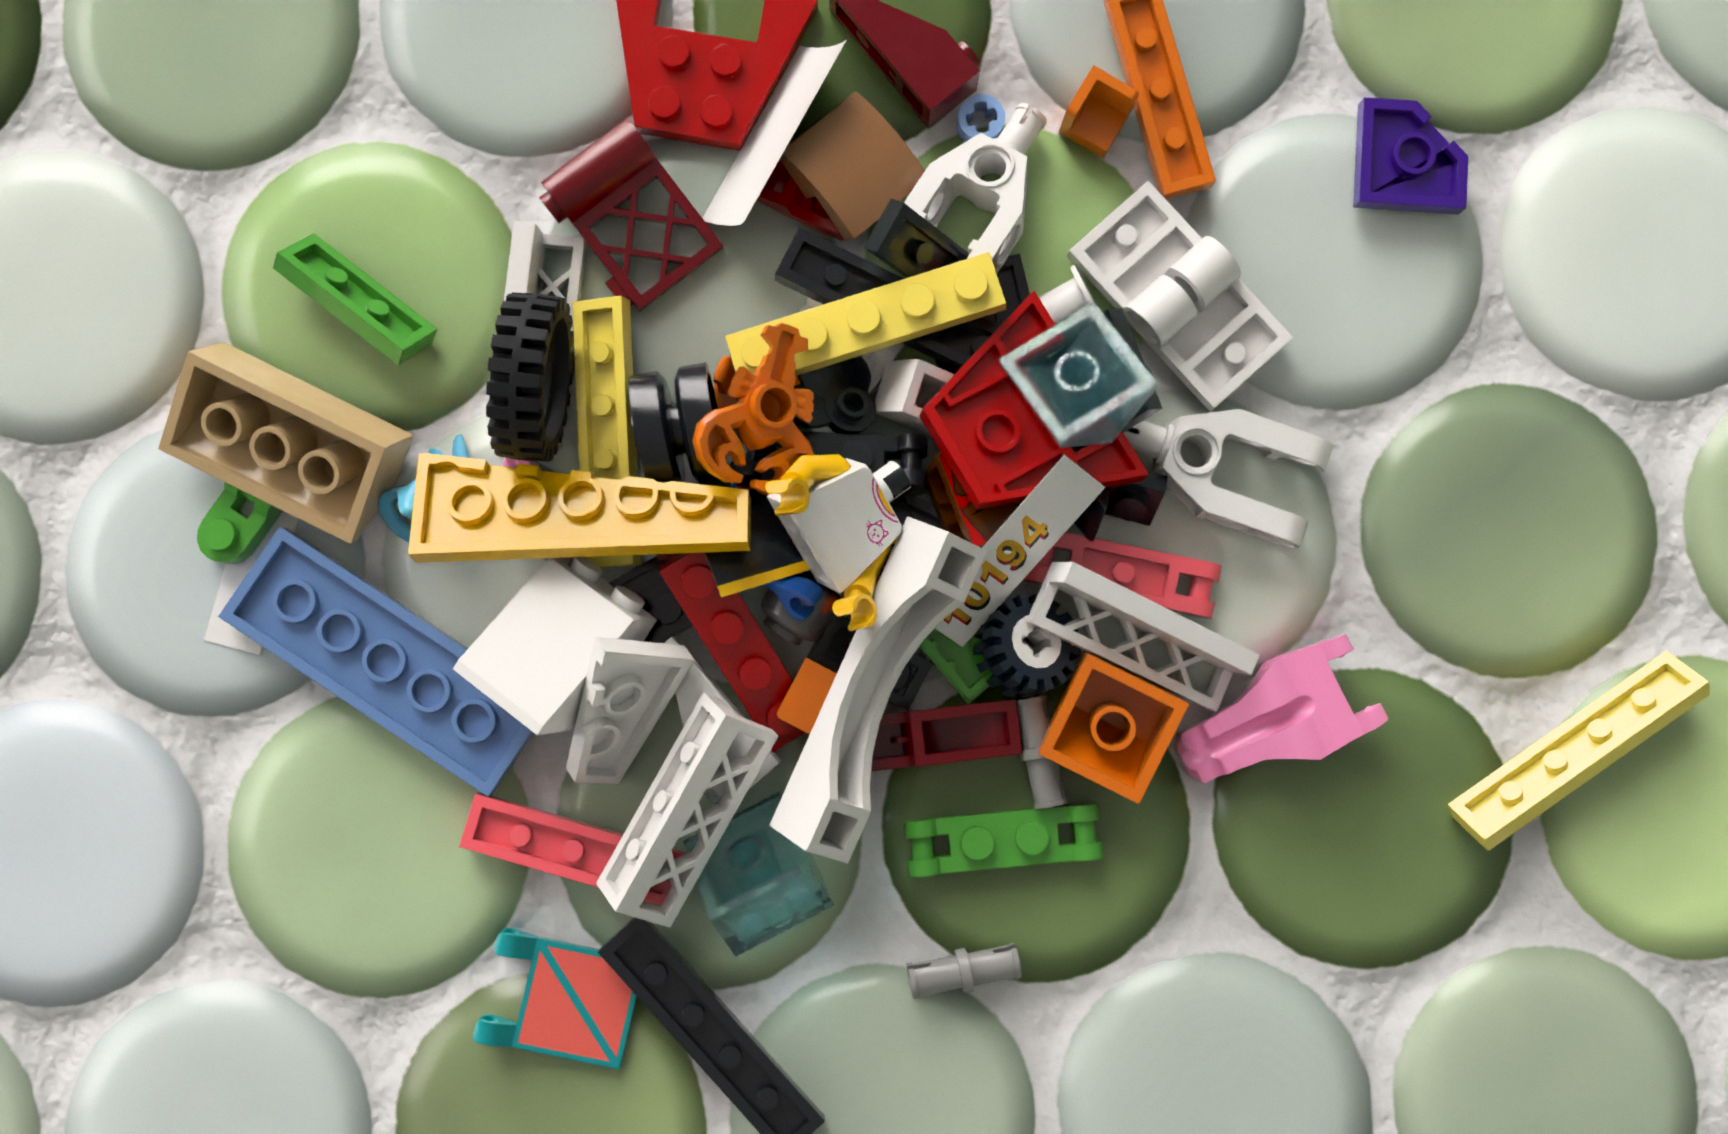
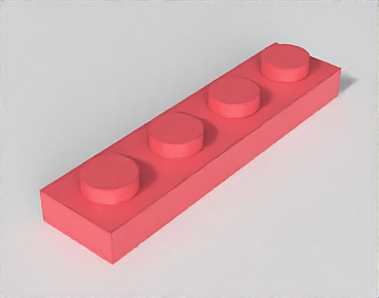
M479 792L474 795L459 847L598 887L596 882L623 834L495 796L487 797ZM674 848L671 850L674 859L687 854V852ZM670 879L652 886L643 901L661 906L672 888Z

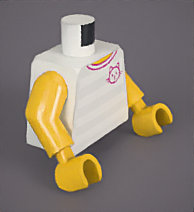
M839 454L802 455L780 480H772L766 483V492L769 494L766 497L816 581L838 593L844 591L845 598L836 600L832 605L834 614L837 617L851 614V621L848 625L849 631L873 626L877 619V607L872 599L874 589L891 551L892 542L900 535L902 525L889 503L910 489V481L902 468L894 461L888 462L872 473L866 464L844 458Z

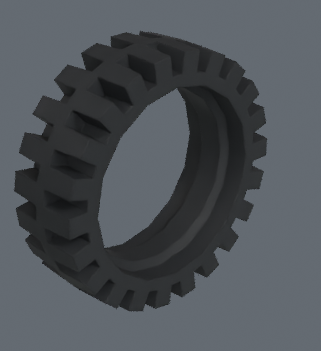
M512 292V294L509 293L506 296V301H503L500 307L501 315L497 316L495 323L497 335L493 334L491 341L493 356L492 358L489 357L488 371L491 373L490 380L487 381L486 395H489V401L486 405V417L490 418L487 426L488 436H491L490 444L491 448L495 449L494 453L496 456L526 461L549 462L554 459V455L559 450V443L562 442L563 426H566L568 417L566 408L570 404L569 386L572 385L573 373H571V365L574 362V351H571L574 342V334L571 331L573 324L572 315H569L570 306L565 298Z

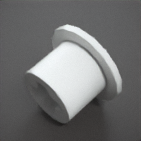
M1075 265L1070 267L1074 278L1040 296L1042 304L1061 333V339L1076 332L1101 314Z

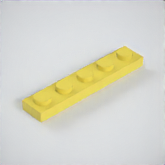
M990 252L729 334L725 338L735 372L739 367L744 366L754 374L763 356L767 355L770 348L760 335L764 327L784 323L799 329L800 336L808 339V350L795 354V376L1006 310V301Z
M613 296L572 302L579 471L592 472L594 477L622 480L625 476L638 477L637 450L632 431L629 399V378L633 375L630 300L623 296ZM641 555L585 557L597 564L601 569L642 565Z
M1665 651L1450 802L1448 807L1451 816L1487 851L1491 850L1710 695L1709 682L1671 653Z

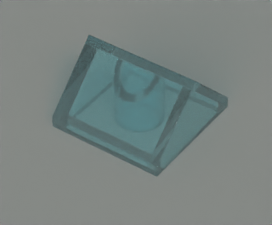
M1094 301L998 359L1001 368L1060 448L1112 443L1158 388L1156 380Z

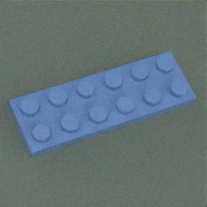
M281 526L278 528L218 616L487 797L493 796L534 734L453 670L459 658L468 649L466 646L288 528Z

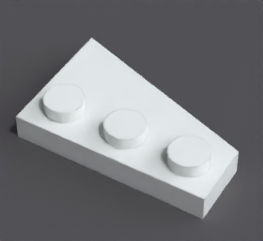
M595 637L566 769L575 783H620L695 661L685 645Z

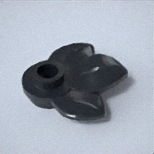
M862 356L797 376L800 384L794 386V388L809 389L814 393V400L812 401L814 411L811 413L812 421L809 423L794 417L793 420L812 429L828 426L835 433L860 434L872 424L876 415L874 400L868 393L872 377L868 364ZM843 402L851 404L857 412L848 410Z

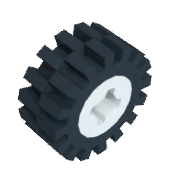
M1027 593L1021 594L1002 603L993 614L989 615L986 622L980 626L973 636L982 640L973 646V655H983L985 659L976 664L979 672L982 673L989 669L993 675L986 682L992 688L1004 684L1000 694L1007 697L1017 694V699L1036 697L1065 683L1068 680L1066 676L1074 673L1078 664L1070 660L1080 656V648L1071 646L1070 643L1026 623L1038 594H1034L1029 598ZM1055 600L1052 601L1046 618L1061 625L1073 620L1068 612L1058 616L1056 611L1060 604ZM1028 637L1034 647H1029L1024 638Z

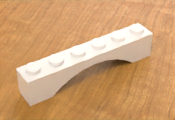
M907 516L901 533L874 589L872 599L877 607L876 622L873 626L856 630L769 826L806 852L848 864L871 813L870 779L872 756L879 724L890 694L905 665L923 640L944 618L964 604L987 553L986 550L948 531Z

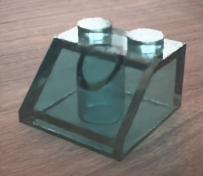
M780 792L734 814L697 880L709 920L735 957L834 906L812 854L806 852L769 826L782 798ZM697 834L683 841L687 853L692 852L699 840Z

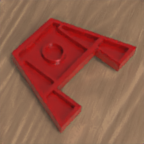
M616 0L633 120L637 131L643 135L739 151L743 147L818 11V0H764L757 42L657 26L662 0Z
M1034 290L924 406L919 415L976 510L1023 502L1064 455L1105 488L1141 482L1150 475L1120 429L1076 453L1072 450L1019 364L1056 345L1062 337L1059 329Z

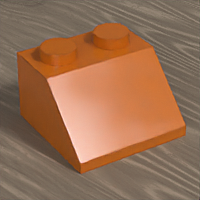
M1083 650L1077 662L1078 666L1075 672L1071 674L1058 700L1037 753L1140 804L1189 703Z

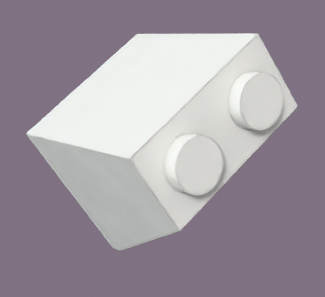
M585 557L548 558L459 658L453 670L536 735L570 731L575 729L595 637L644 641L657 619L642 609L645 602L636 593L622 586L614 588L601 578L603 570L591 560Z

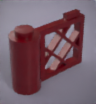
M624 119L541 182L547 192L540 196L539 199L558 224L566 218L570 221L613 276L605 282L606 286L614 296H623L629 299L630 306L634 303L640 312L724 248L723 244L660 164L649 145L628 119ZM655 179H658L670 195L667 216L637 212L639 192ZM631 198L630 211L617 209ZM675 203L687 219L674 217ZM607 216L629 219L625 248L602 245L590 229ZM635 220L666 224L663 253L632 249ZM673 225L695 228L707 245L692 257L669 254ZM610 254L624 256L622 270ZM631 257L662 261L659 282L642 295L628 279ZM668 262L681 264L667 275Z

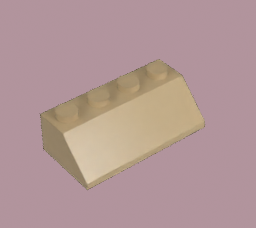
M222 342L187 352L158 449L352 544L356 542L379 509L378 504L381 495L387 489L393 488L397 483L414 435Z

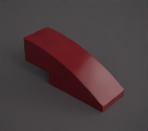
M1016 699L884 713L876 737L871 771L1022 754Z

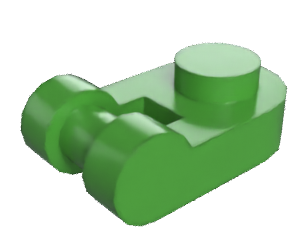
M225 482L223 492L203 518L197 530V543L200 551L207 558L219 563L238 564L243 562L254 553L283 511ZM247 499L254 503V510L249 517L240 511Z

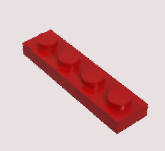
M681 553L659 566V573L753 722L771 728L778 735L771 751L775 752L803 735L804 731L777 717V711L793 683V679L740 593L721 598L704 553Z

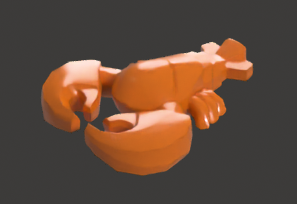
M784 323L764 327L760 335L770 347L767 355L763 356L754 374L744 366L739 367L736 371V376L731 381L732 386L728 389L729 396L740 398L738 403L707 413L696 424L692 441L697 460L704 469L723 482L741 483L744 476L733 470L726 463V454L732 457L735 465H746L745 452L740 439L733 430L734 428L737 429L743 444L750 451L760 450L778 442L782 448L760 460L754 469L759 473L773 469L775 476L769 480L752 479L749 483L751 488L765 495H769L765 488L767 482L780 480L800 456L815 455L810 441L792 421L794 417L809 423L813 419L811 413L814 411V404L812 402L814 400V393L809 389L794 388L796 381L795 354L808 350V339L800 336L799 329Z

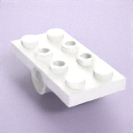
M1149 181L1142 185L1073 246L1067 254V257L1115 309H1123L1126 319L1132 328L1209 411L1218 406L1293 338L1239 279L1241 270L1232 254L1216 239L1209 236L1201 238Z

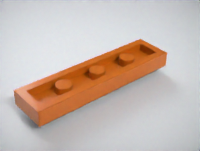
M1105 0V11L1126 83L1139 92L1134 110L1158 191L1167 200L1212 188L1216 178L1163 0Z

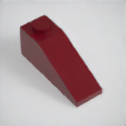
M829 0L830 12L928 129L977 91L980 70L978 69L980 63L977 56L969 45L964 41L957 43L945 29L879 0Z

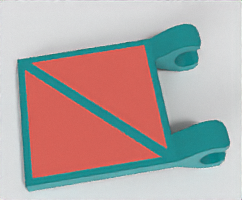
M504 928L496 938L495 953L509 958L532 960L518 1020L514 1022L497 1015L484 1014L475 1025L473 1040L483 1045L513 1047L619 1070L636 995L598 953L599 949L539 937L513 928Z

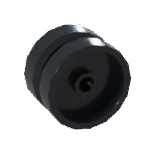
M707 363L678 368L674 379L677 403H673L667 381L658 371L630 376L629 399L632 431L645 478L663 483L670 481L684 482L683 455L686 454L692 476L699 484L711 485L722 483V480L708 473L697 460L692 442L696 424L707 413L718 409Z

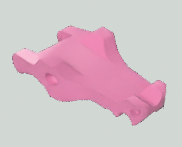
M1347 634L1286 652L1263 662L1253 681L1234 703L1201 723L1178 732L1174 748L1182 760L1188 776L1206 784L1216 777L1230 774L1264 760H1322L1327 755L1387 722L1389 718L1381 703L1367 706L1365 709L1353 713L1328 664V661L1341 658L1354 649Z

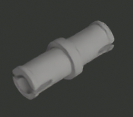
M1047 695L1016 700L1019 730L1023 746L1022 754L1019 755L1020 761H1026L1034 799V809L1049 808L1069 802L1064 789L1060 765L1037 753L1050 723L1046 702Z
M1014 942L1004 946L967 953L965 948L954 950L953 956L913 964L912 962L906 963L913 999L961 989L963 994L974 992V986L1011 978L1018 979L1022 976L1019 955Z

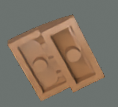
M857 91L850 94L791 141L780 158V161L805 198H817L845 241L857 238L881 217L890 199L901 201L906 197L925 172L918 159L894 128Z

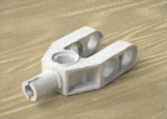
M1027 103L1017 105L1014 114L998 138L992 139L980 133L930 163L904 202L935 227H937L958 196L967 198L981 210L996 213L979 241L973 239L968 246L969 256L967 257L969 259L990 252L996 273L999 272L1023 235L1028 184V166L1025 153L1047 123L1046 117L1035 107L1027 117L1025 114L1030 108V105ZM992 173L1002 176L1000 179L992 182L980 179L982 176Z
M1242 409L1179 416L1171 423H1167L1165 428L1143 420L1124 432L1134 451L1153 457V463L1155 464L1153 472L1168 476L1166 488L1194 516L1276 545L1294 549L1300 548L1308 525V521L1305 518L1214 486L1211 482V476L1221 459L1222 445L1229 440L1266 452L1264 457L1271 460L1282 457L1302 465L1321 468L1322 472H1325L1334 446L1328 440ZM1184 441L1196 444L1201 450L1202 462L1199 467H1191L1182 459L1180 449Z

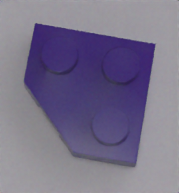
M1364 97L1358 104L1353 208L1459 215L1466 209L1468 155L1454 140L1449 143L1428 121L1432 116L1418 101Z

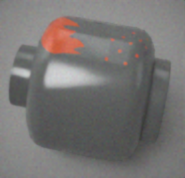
M810 570L793 575L815 582L821 587L823 592L821 599L813 605L815 607L813 613L807 619L798 621L785 610L776 593L768 589L761 601V607L767 615L763 621L764 624L783 639L798 646L802 640L813 642L822 636L835 616L832 605L836 600L840 599L838 592L818 583ZM800 599L802 605L809 606L802 599Z

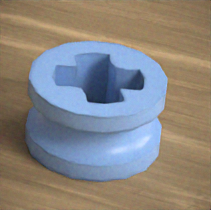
M976 94L967 98L962 103L958 111L957 132L964 143L980 133L992 139L998 138L1003 131L1005 112L1002 104L996 98L987 94ZM984 111L985 119L993 117L994 120L989 122L986 132H977L976 125L968 126V123L973 120L974 112Z

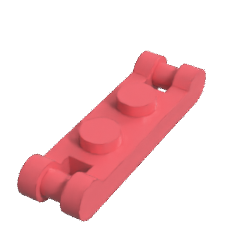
M1065 532L1022 580L1042 585L1053 561L1054 551L1070 552L1068 562H1075L1173 612L1212 619L1215 602L1210 601L1213 582H1219L1222 565L1096 538L1092 542L1085 536ZM1179 575L1192 578L1189 596L1175 594Z

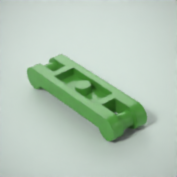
M1097 802L1076 803L1043 809L1025 808L904 821L905 838L911 839L912 858L907 860L909 877H927L945 873L1103 859V842L1097 840L1095 821L1100 820L1099 804ZM1073 823L1075 842L1059 843L1057 824ZM948 834L950 854L934 856L932 836Z

